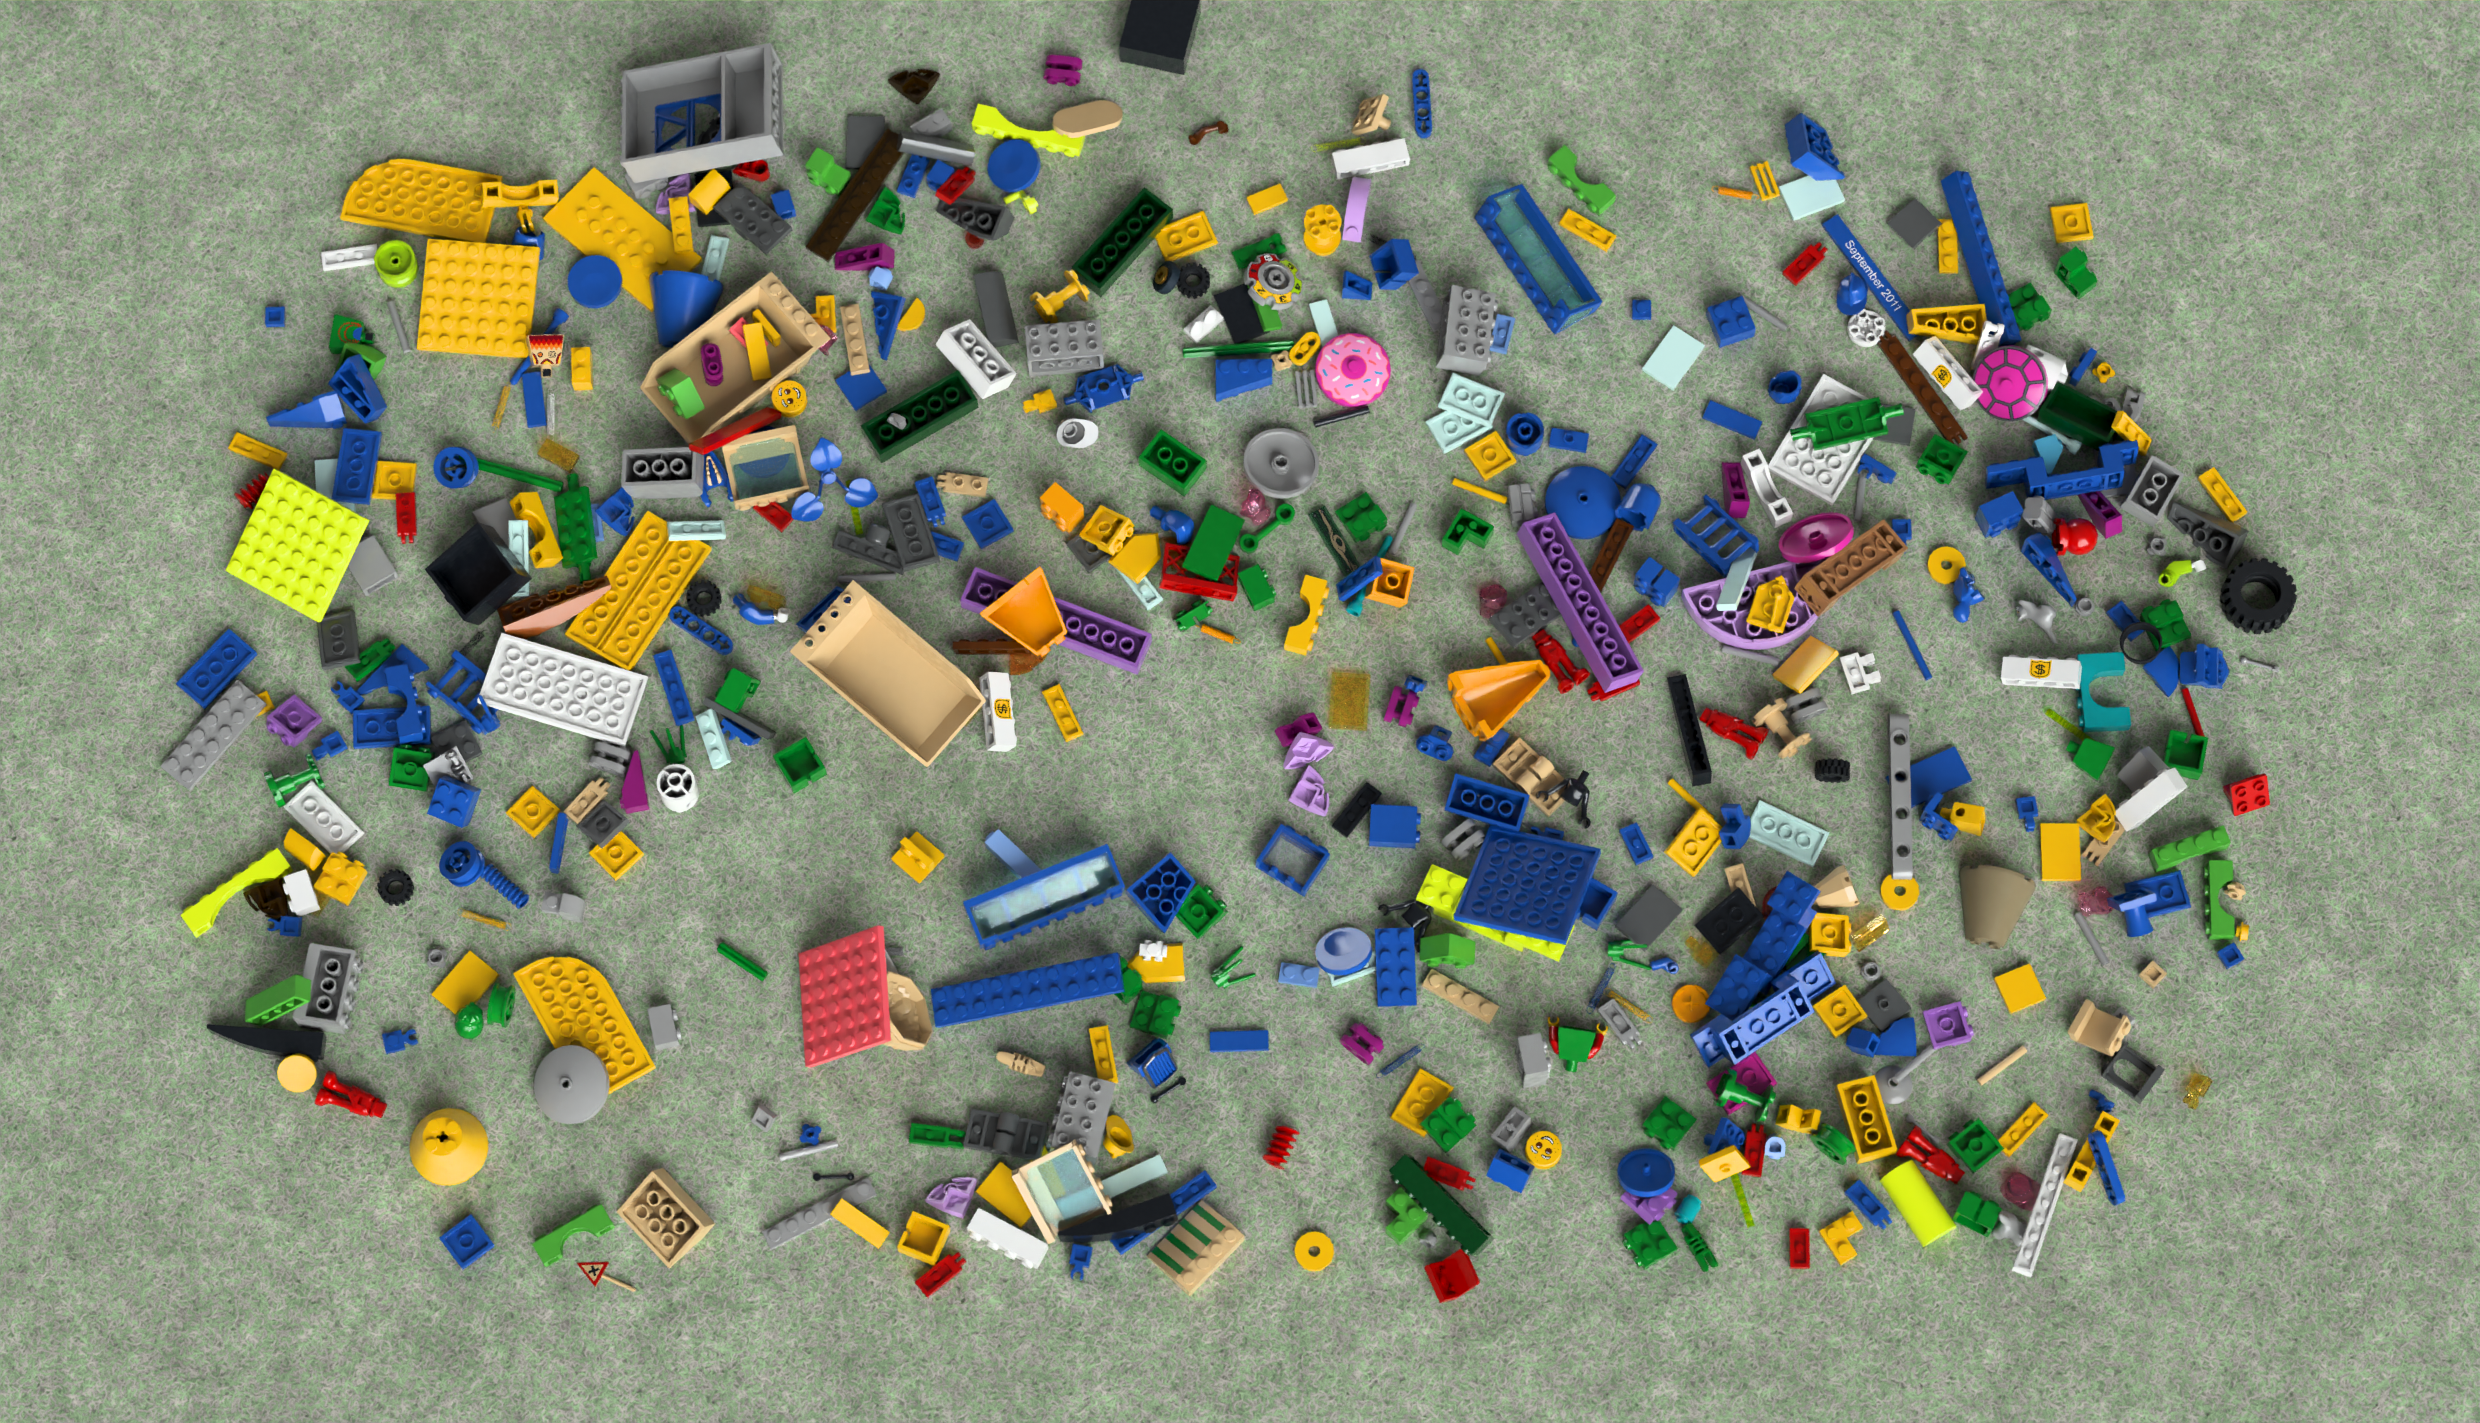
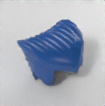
M518 227L514 233L511 245L539 247V260H543L544 232L541 231L539 236H536L533 232L522 234V227Z

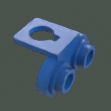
M1435 725L1429 735L1424 734L1418 738L1416 747L1421 753L1441 761H1447L1454 753L1452 745L1448 743L1452 731ZM1437 732H1442L1445 735L1438 736Z

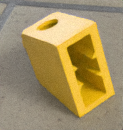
M1954 802L1952 809L1942 807L1940 816L1950 820V823L1955 825L1958 830L1977 836L1982 835L1986 820L1985 807Z

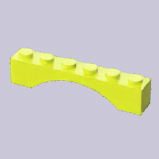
M982 104L977 105L972 121V129L977 134H990L996 139L1024 140L1034 148L1043 147L1053 153L1057 151L1063 152L1069 157H1080L1086 137L1070 138L1068 135L1063 134L1062 136L1058 134L1055 130H1026L1009 122L996 108Z
M278 848L270 850L264 855V858L252 862L248 869L236 873L232 880L226 884H220L215 889L216 891L210 895H204L200 898V902L185 908L181 917L197 938L213 927L219 910L236 892L256 883L271 882L278 878H284L293 869Z

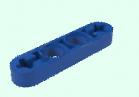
M1418 69L1414 71L1412 76L1415 132L1420 138H1428L1432 133L1429 75L1427 71ZM1418 75H1422L1423 86H1419V79H1416ZM1418 92H1425L1427 97L1419 99L1416 95ZM1419 109H1426L1428 114L1420 116L1417 112ZM1422 121H1425V128L1427 129L1425 133L1421 130Z
M676 606L670 610L669 617L673 624L721 655H728L732 652L733 643L730 638L683 607ZM681 612L682 617L686 619L684 625V621L681 618L675 619L674 613L678 614ZM693 621L699 624L696 630L688 628V625ZM706 632H713L714 638L712 640H705L704 634ZM718 637H720L719 642L723 644L728 642V649L724 648L721 650V645L716 642Z
M2097 1130L2088 1134V1141L2109 1201L2114 1206L2125 1202V1194L2103 1133Z

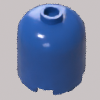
M1636 483L1624 495L1615 510V515L1618 519L1622 518L1628 524L1633 525V530L1643 531L1644 528L1649 529L1660 508L1661 497L1651 484Z

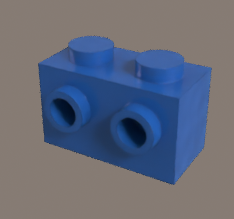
M1499 1148L1486 1176L1495 1182L1509 1187L1513 1191L1522 1193L1535 1166Z

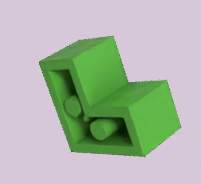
M818 147L805 164L809 182L816 187L820 185L825 188L824 190L830 195L836 194L840 197L851 180L850 172L835 164L833 156Z
M674 368L656 379L659 384L657 388L660 394L666 396L670 401L672 400L674 404L673 410L677 416L687 420L705 408L691 378L678 369Z
M1452 933L1424 937L1420 940L1419 961L1427 963V966L1438 967L1439 964L1443 963L1453 964L1455 968L1464 969L1466 966L1475 963L1476 942Z
M1401 1187L1386 1200V1206L1397 1217L1386 1227L1385 1232L1400 1246L1427 1220L1428 1214Z

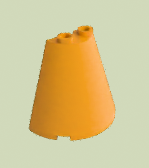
M1040 566L979 613L987 621L1037 656L1040 654L1043 657L1051 651L1049 647L1053 643L1058 645L1066 639L1064 636L1067 633L1066 627Z

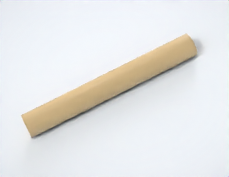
M2021 1046L1979 1077L1977 1082L1980 1086L2027 1052L2026 1048Z

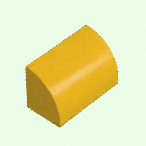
M712 169L688 194L689 201L707 215L731 190V187L722 175L715 169Z
M292 828L289 829L284 840L285 850L314 871L326 856L314 844Z

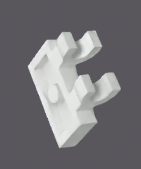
M1856 652L1840 657V663L1851 695L1869 690V684L1881 682L1879 670L1866 675L1863 666L1875 664L1873 653L1860 657L1859 653Z

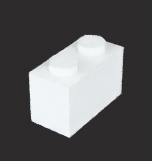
M306 869L284 876L285 883L282 885L286 895H290L291 901H288L291 912H295L300 917L320 910L310 875Z

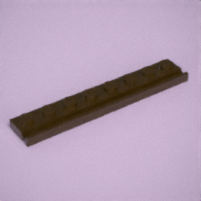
M887 128L806 245L807 250H810L827 262L830 261L904 155L903 152H898L896 148L899 134Z

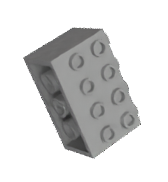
M1455 285L1450 287L1443 298L1435 368L1477 376L1486 369L1487 363H1490L1492 352H1489V349L1494 339L1491 331L1494 329L1496 318L1493 317L1498 301L1495 300L1496 293Z
M1071 1071L1068 1077L1064 1076L1060 1090L1064 1094L1059 1095L1056 1111H1059V1114L1054 1115L1051 1126L1054 1133L1050 1132L1046 1147L1050 1149L1049 1152L1076 1140L1078 1145H1083L1086 1151L1084 1156L1087 1162L1091 1161L1095 1165L1115 1082ZM1073 1149L1057 1156L1080 1162Z

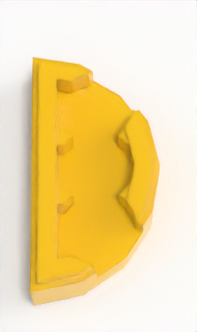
M918 298L915 299L898 323V330H913L923 324L925 307L922 301Z

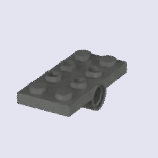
M741 183L736 185L714 206V210L730 223L743 239L752 242L766 255L793 230L786 221Z
M1541 582L1492 615L1489 621L1514 648L1529 637H1533L1545 629L1547 625L1562 615L1546 586Z
M972 1109L963 1147L1033 1161L1042 1156L1049 1124L1048 1122L1021 1118L1008 1112H1000L999 1114Z

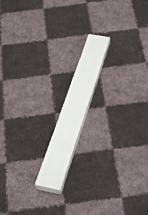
M2061 1133L2058 1134L2012 1271L2028 1277L2032 1276L2078 1141L2075 1138Z

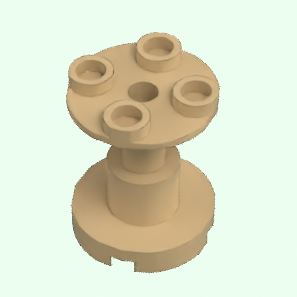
M1783 698L1775 700V705L1768 704L1754 716L1755 720H1752L1757 728L1766 724L1773 734L1778 733L1786 746L1780 751L1778 756L1784 759L1787 756L1791 758L1798 752L1797 748L1801 745H1807L1812 738L1810 733H1804L1797 738L1787 727L1788 720L1782 714L1787 707V703Z

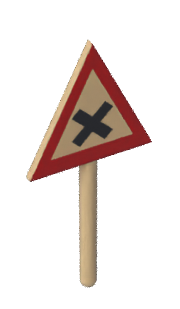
M609 1262L577 1263L595 1288L602 1277L633 1292L636 1291V1288L604 1274Z

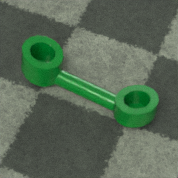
M1290 504L1280 505L1276 510L1275 519L1256 535L1245 534L1240 538V549L1247 554L1254 553L1261 539L1279 525H1288L1293 521L1295 515L1294 508Z

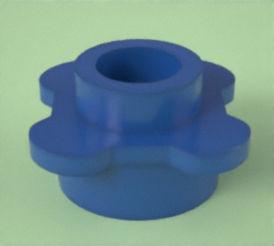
M804 1124L800 1141L817 1145L821 1128Z

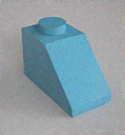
M2056 434L2035 440L2032 445L2035 456L2043 457L2047 477L2052 475L2063 450L2062 441L2057 439Z

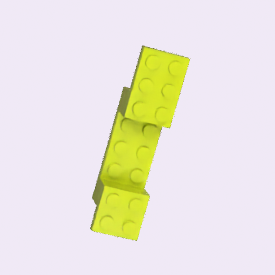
M1431 865L1416 900L1433 907V914L1520 952L1525 947L1555 961H1560L1566 945L1455 921L1454 913L1467 884V879L1436 865ZM1573 925V928H1572L1571 933H1570V935H1569L1568 941H1569L1570 936H1571V934H1572V932H1573V930H1574L1575 925Z

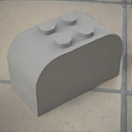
M689 447L623 450L621 486L630 496L640 499L692 498L703 494L704 455L689 450Z

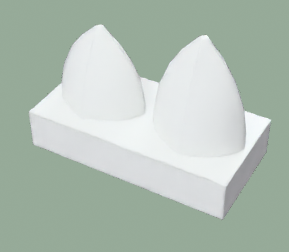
M1210 305L1184 328V332L1197 344L1221 323L1224 317Z

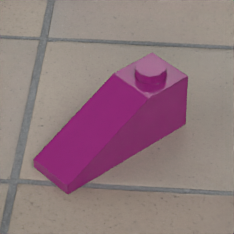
M878 243L835 252V270L871 271L876 266L887 269L894 268L895 250L884 243Z
M1722 462L1725 511L1732 518H1746L1750 499L1741 463Z
M2100 491L2078 495L2096 529L2105 539L2122 532V515Z
M638 750L633 753L622 788L623 797L619 798L621 809L625 808L627 814L650 810Z

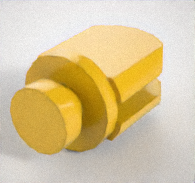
M527 205L519 206L516 217L520 220L523 233H528L524 220H528L531 232L535 231L531 218L533 216L532 210Z

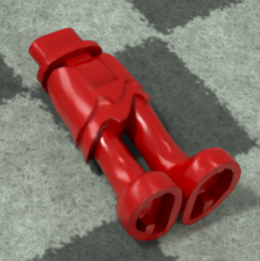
M1543 629L1532 637L1540 657L1555 675L1559 683L1557 689L1561 694L1573 689L1574 684L1578 686L1590 675L1589 671L1586 668L1578 669L1567 656L1564 647L1556 639L1552 638L1551 634L1548 635ZM1559 661L1562 663V665L1570 675L1571 679L1568 678L1561 670V668L1558 665Z
M1707 707L1699 719L1706 723V727H1709L1713 733L1723 739H1729L1741 745L1745 749L1746 757L1750 760H1753L1760 744L1763 743L1769 732V729L1765 727H1753L1745 724L1744 720L1738 717L1718 712L1717 709L1713 711ZM1741 731L1751 736L1754 740L1749 739L1743 735H1740L1737 732Z
M331 1070L325 1075L323 1087L348 1095L350 1100L332 1094L323 1088L319 1090L315 1099L316 1105L333 1104L348 1109L354 1114L370 1115L372 1118L373 1116L382 1118L387 1108L386 1103L381 1102L380 1098H376L371 1093L353 1084L351 1087L338 1081L336 1073Z
M1917 1125L1914 1126L1906 1140L1895 1153L1899 1158L1905 1156L1914 1158L1922 1164L1920 1166L1925 1168V1170L1932 1172L1940 1178H1946L1947 1182L1950 1180L1956 1185L1965 1174L1959 1168V1164H1956L1949 1154L1943 1149L1935 1147L1922 1135V1130ZM1912 1143L1919 1145L1921 1148H1923L1929 1154H1931V1156L1928 1157L1925 1154H1923Z

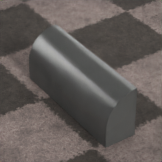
M900 130L896 147L898 152L968 166L972 165L976 154L972 144Z
M996 271L974 274L975 287L988 341L994 348L1019 343L1003 274Z

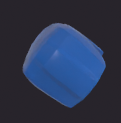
M1157 505L1152 507L1150 516L1161 522L1160 526L1164 531L1171 529L1175 532L1178 545L1186 544L1191 540L1194 533V522L1188 515L1177 510L1166 512Z

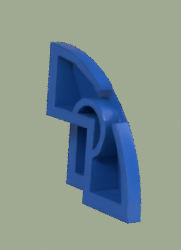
M620 487L595 512L612 529L624 537L632 529L635 517L631 518L630 523L629 517L632 514L631 508L634 507L632 497L623 487Z
M2168 646L2153 661L2145 664L2142 669L2156 682L2155 685L2167 697L2176 689L2180 678L2178 676L2180 665L2175 652Z
M1914 1017L1896 1020L1890 1024L1891 1027L1886 1032L1880 1034L1879 1039L1881 1041L1874 1055L1916 1057Z

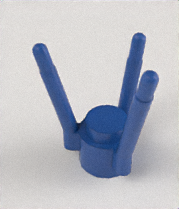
M482 695L478 696L486 712V715L481 718L482 722L460 701L457 702V705L479 726L481 731L486 730L487 733H490L500 727V721L496 716L494 708L489 707L488 709Z

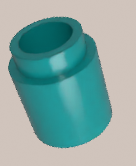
M1691 1194L1684 1197L1674 1213L1677 1217L1676 1220L1683 1225L1692 1223L1701 1208V1200Z

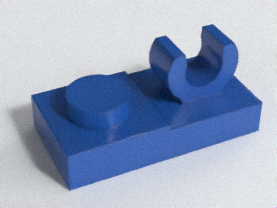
M1865 453L1860 460V466L1857 471L1860 474L1862 470H1867L1866 479H1869L1873 472L1877 479L1885 484H1892L1897 472Z
M727 717L723 718L721 725L724 726L722 728L723 735L727 731L731 733L728 740H733L737 736L740 738L741 743L751 746L758 744L761 739L756 733Z
M1500 729L1493 737L1482 742L1474 758L1491 767L1510 734Z

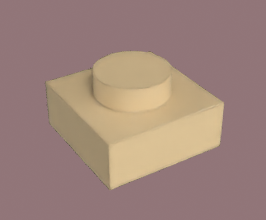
M2152 961L2139 974V977L2154 989L2167 973Z

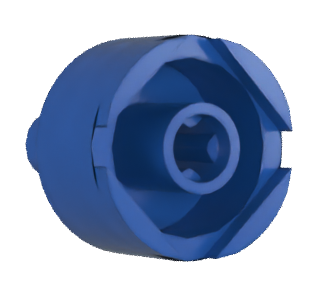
M1527 412L1512 416L1507 423L1505 441L1509 449L1523 456L1535 453L1543 442L1544 427L1541 419L1535 414Z

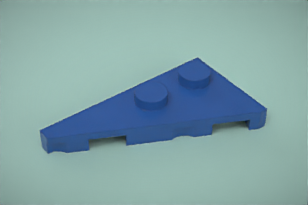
M872 291L871 297L874 299L875 306L873 313L875 315L876 335L879 336L880 343L878 349L881 355L880 358L887 361L906 299L901 296Z
M401 644L356 692L362 695L371 693L380 687H386L387 682L384 668L407 664L408 670H412L414 675L422 671H428L429 667Z

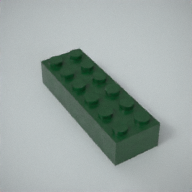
M1144 187L1072 266V270L1077 274L1078 280L1099 297H1102L1155 239L1156 235L1173 219V209Z
M959 370L862 424V434L879 461L883 463L979 408L978 400ZM891 413L905 417L906 426L903 430L887 422Z
M1404 1154L1389 1170L1392 1174L1390 1176L1396 1184L1403 1185L1406 1188L1404 1190L1410 1198L1417 1199L1420 1202L1418 1206L1424 1212L1431 1213L1434 1216L1432 1220L1438 1226L1445 1227L1448 1230L1446 1234L1453 1241H1459L1462 1244L1460 1248L1467 1255L1478 1256L1495 1239L1438 1181L1427 1176L1430 1173L1425 1171L1423 1166L1412 1155Z

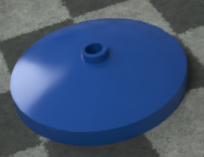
M1577 466L1562 471L1552 480L1546 492L1545 509L1547 515L1556 513L1569 537L1592 539L1603 535L1614 525L1617 519L1615 510L1621 502V497L1617 485L1606 473L1593 467Z

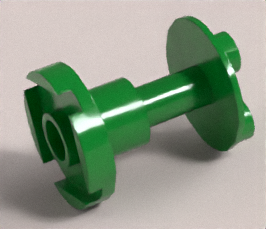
M310 753L305 755L309 768L296 774L290 775L288 772L275 778L271 770L264 773L267 784L279 808L287 805L283 796L297 790L296 786L315 778L320 790L326 787Z
M1728 1068V1074L1724 1073L1717 1086L1715 1093L1719 1096L1718 1100L1714 1099V1105L1723 1107L1728 1100L1738 1104L1744 1101L1757 1107L1755 1114L1756 1122L1760 1120L1765 1121L1768 1115L1767 1108L1769 1103L1772 1104L1776 1097V1093L1773 1092V1086L1769 1085L1762 1096L1748 1091L1746 1085L1736 1082L1737 1071Z

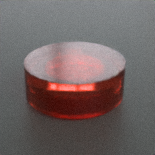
M970 232L965 236L967 246L972 249H978L984 244V239L978 238Z

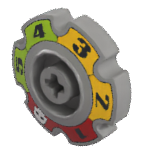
M1276 254L1257 256L1255 261L1248 265L1244 274V284L1250 287L1247 292L1251 298L1261 306L1268 304L1272 310H1283L1291 307L1303 291V280L1298 277L1299 269L1287 258H1277Z

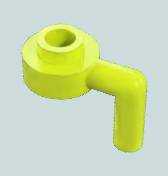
M1024 190L1013 192L1003 198L1006 205L1020 198L1029 215L1037 212L1036 207H1038L1036 199L1026 195Z

